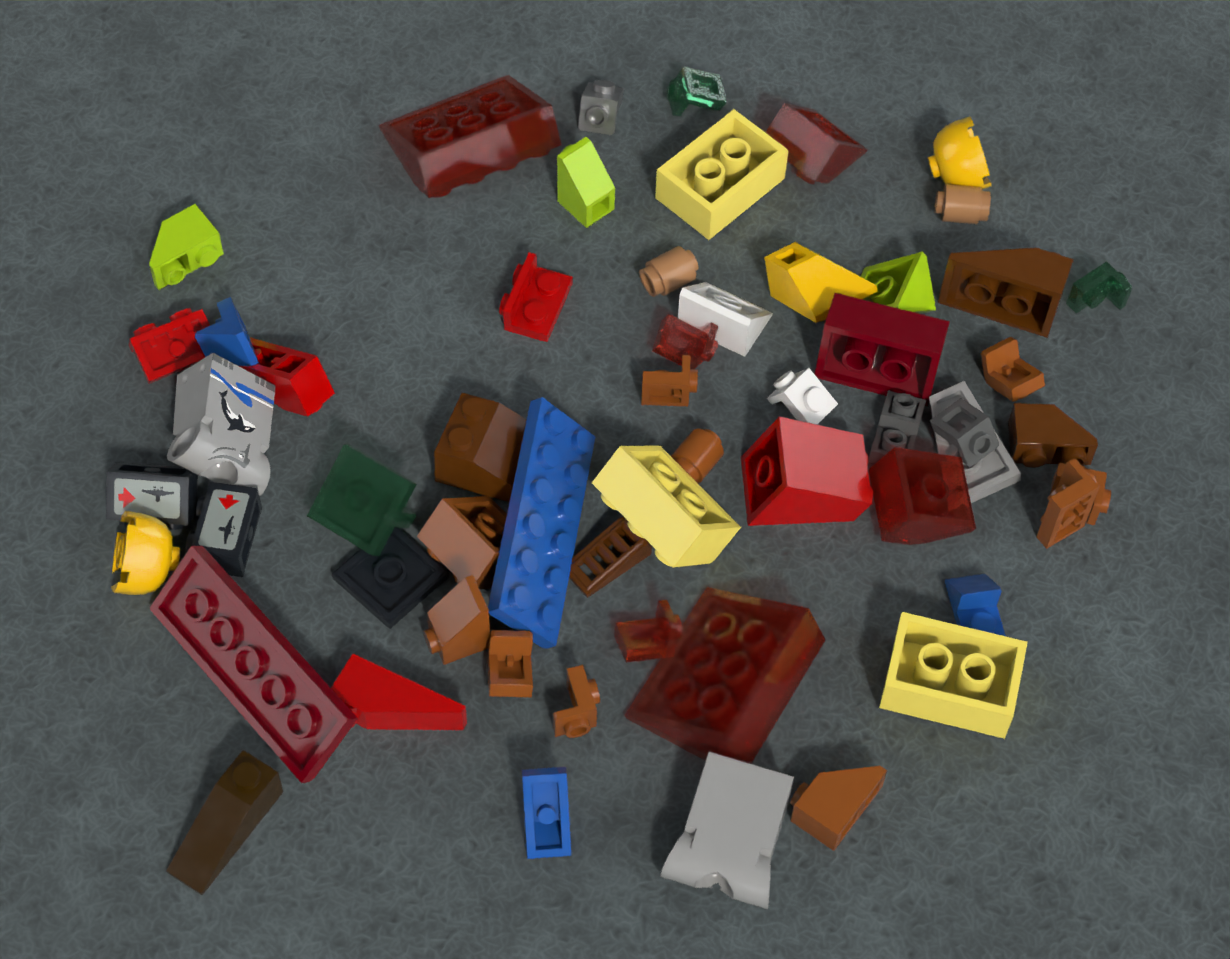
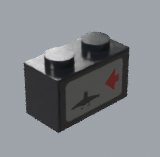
M116 462L106 474V519L119 520V525L127 527L128 523L120 522L124 511H132L156 517L166 524L169 530L182 529L184 525H188L196 516L198 475L178 466Z
M209 482L206 496H200L197 503L196 518L198 524L196 531H190L188 534L186 553L191 546H203L230 576L243 577L262 510L258 488Z

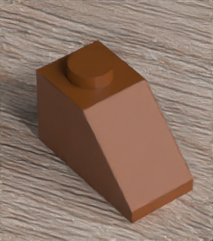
M471 575L459 582L427 612L429 629L423 630L424 638L430 653L438 652L444 665L489 648V609L474 576Z
M871 766L819 773L810 785L803 782L794 793L790 804L794 806L791 822L834 851L883 787L887 770L882 766Z

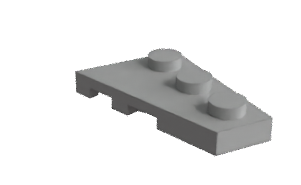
M965 381L929 396L932 418L960 398L981 412L983 410ZM934 432L949 512L1021 481V473L997 433L999 446L972 467H969L963 463L958 448Z

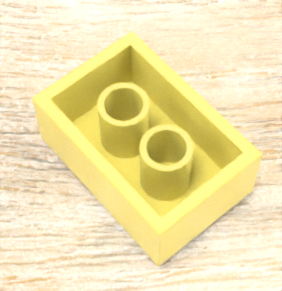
M733 109L657 169L655 198L710 240L785 179L788 149Z
M619 446L592 482L602 493L600 496L602 501L610 508L619 511L628 520L627 525L629 529L637 536L646 539L656 549L654 551L656 557L670 567L712 563L741 528L661 446Z
M902 612L879 708L1005 739L1014 716L1028 642Z

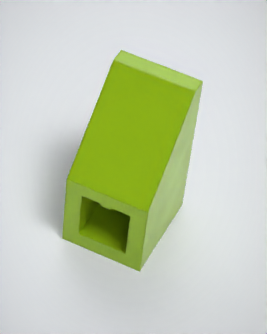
M584 137L574 145H568L557 155V201L586 228L615 209V186L591 140Z
M196 204L162 221L149 262L153 282L158 290L167 285L180 283L187 274L200 267L211 266L217 261L218 257L224 254L219 232Z

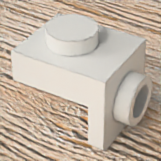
M810 368L795 374L792 370L783 374L774 382L773 385L776 390L767 398L772 405L782 401L796 420L816 425L838 405Z

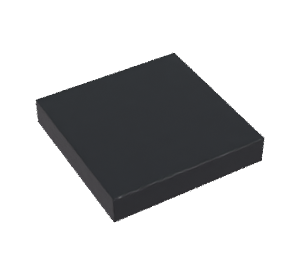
M391 522L332 573L334 581L391 629L448 579L449 571Z

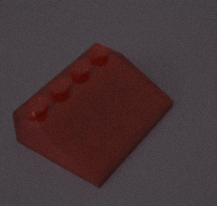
M510 75L379 125L381 132L414 185L428 198L446 196L453 188L463 184L478 183L488 174L498 170L507 171L513 169L518 165V162L531 157H543L551 149L562 145L552 105Z
M707 587L626 712L625 717L705 761L708 753L712 752L752 764L826 639L809 608Z

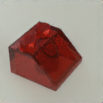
M788 103L782 105L765 132L788 149L787 163L789 161L798 168L795 172L796 175L812 185L815 182H831L868 151L867 148L815 109Z
M894 447L869 469L880 535L883 542L906 545L925 544L971 533L976 529L962 457Z

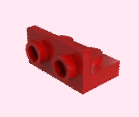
M529 252L524 264H518L515 268L511 293H505L500 303L499 315L503 316L504 330L548 342L572 287L573 277L537 267V254Z
M187 308L169 317L171 322L159 327H156L155 323H150L133 332L135 337L129 339V348L131 352L135 353L148 384L189 368L205 358L195 338L197 331L210 326L203 309L192 312L191 308Z

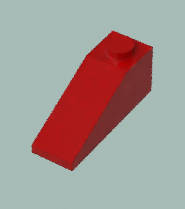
M250 337L259 363L253 366L239 367L276 386L274 404L283 410L308 417L320 410L323 403L335 394L316 355Z
M355 654L351 655L331 687L358 718L352 727L357 724L365 729L463 730L467 724L465 705Z

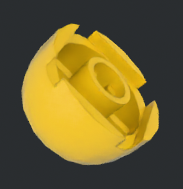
M970 116L945 126L937 134L933 142L934 155L927 158L933 177L941 176L945 184L975 186L985 189L991 187L992 184L987 178L990 175L978 135L974 136L972 128L967 129L974 126Z
M124 511L120 522L128 523L126 533L117 532L112 573L121 568L120 582L111 588L114 593L144 595L157 590L165 582L168 572L175 571L179 565L180 547L173 546L172 533L167 525L156 517L139 512Z

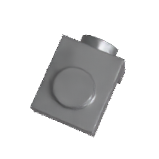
M596 80L594 83H588L581 97L579 130L612 135L615 131L617 112L623 100L624 88L615 87V83L607 80Z

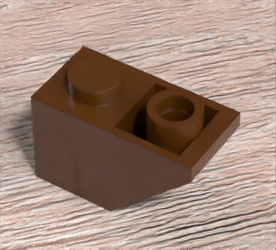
M1014 403L1008 421L1010 453L1014 463H1023L1026 467L1036 468L1044 464H1066L1069 460L1075 458L1082 466L1091 465L1098 446L1097 438L1054 404Z

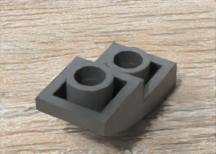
M888 390L871 448L869 463L907 472L926 400Z

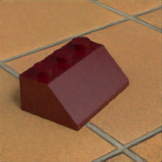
M834 293L824 324L815 376L818 379L887 396L888 390L909 394L926 400L925 406H928L929 396L932 393L950 321Z

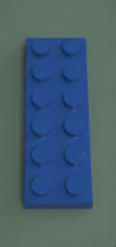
M543 397L530 401L488 609L490 615L513 630L532 632L533 643L541 648H551L557 645L595 436Z

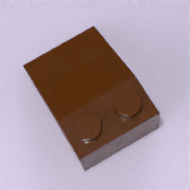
M1039 248L950 253L938 303L1048 338L1074 259Z
M461 393L434 451L435 482L510 502L527 419L499 402Z

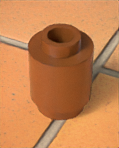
M693 429L671 457L699 484L722 458L724 449L721 439L709 429Z

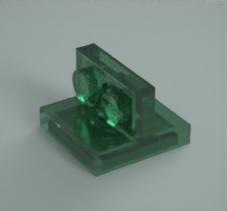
M344 444L307 517L372 556H380L394 527L409 528L417 514L405 508L417 483L352 445Z

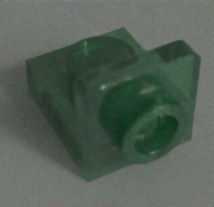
M683 66L675 79L671 80L667 87L666 96L669 100L673 116H681L689 104L721 111L727 103L721 75Z
M1106 261L1073 283L1066 304L1077 314L1087 306L1091 309L1096 308L1107 298L1121 310L1126 306L1132 291V285L1121 272L1116 271Z

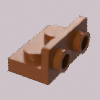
M1075 458L1066 463L1058 488L1049 495V503L1040 519L1041 525L1037 539L1046 549L1085 526L1100 487L1093 473L1089 469L1083 468Z

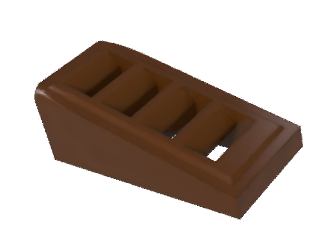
M624 516L610 525L572 558L569 578L587 598L651 555L652 545L629 529L627 525L628 520ZM625 536L633 546L630 547L622 538ZM611 545L621 554L618 559L608 549ZM599 555L608 567L604 570L593 557ZM583 564L596 576L592 581L579 568Z

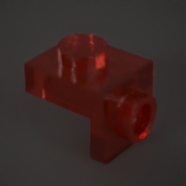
M668 314L661 320L652 351L682 366V355H690V369H696L702 362H709L714 356L718 347V341L715 340L718 325L711 322L701 331Z
M658 600L656 618L615 623L614 637L625 662L674 657L676 640L682 636L681 619L678 614L673 613L667 600Z

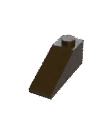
M242 750L213 787L167 868V873L200 895H203L282 795L283 788L278 771Z

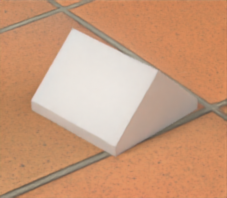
M704 282L682 288L679 296L677 325L742 356H746L773 313Z

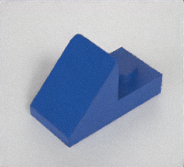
M231 297L216 303L221 317L215 320V324L195 333V338L205 357L215 353L237 366H253L258 364L259 361L247 329Z
M986 574L945 579L957 625L1006 636L997 608L1002 592L999 585Z
M566 767L522 770L527 859L571 856Z

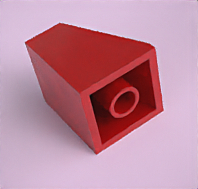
M779 416L741 456L748 526L850 522L857 519L873 504V490L870 486L867 467L868 455L865 452L862 434Z

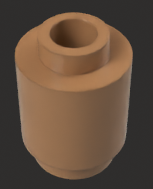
M945 184L944 190L937 191L935 213L941 214V221L978 224V221H987L990 211L991 194L989 191H982L981 187Z
M677 246L646 262L645 267L640 269L639 275L644 288L652 297L659 294L665 296L696 279L698 263L690 250L685 251L682 247Z

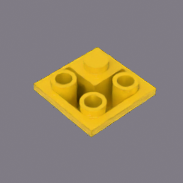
M796 242L764 257L770 296L815 323L826 320L834 293L864 299L877 292V285Z

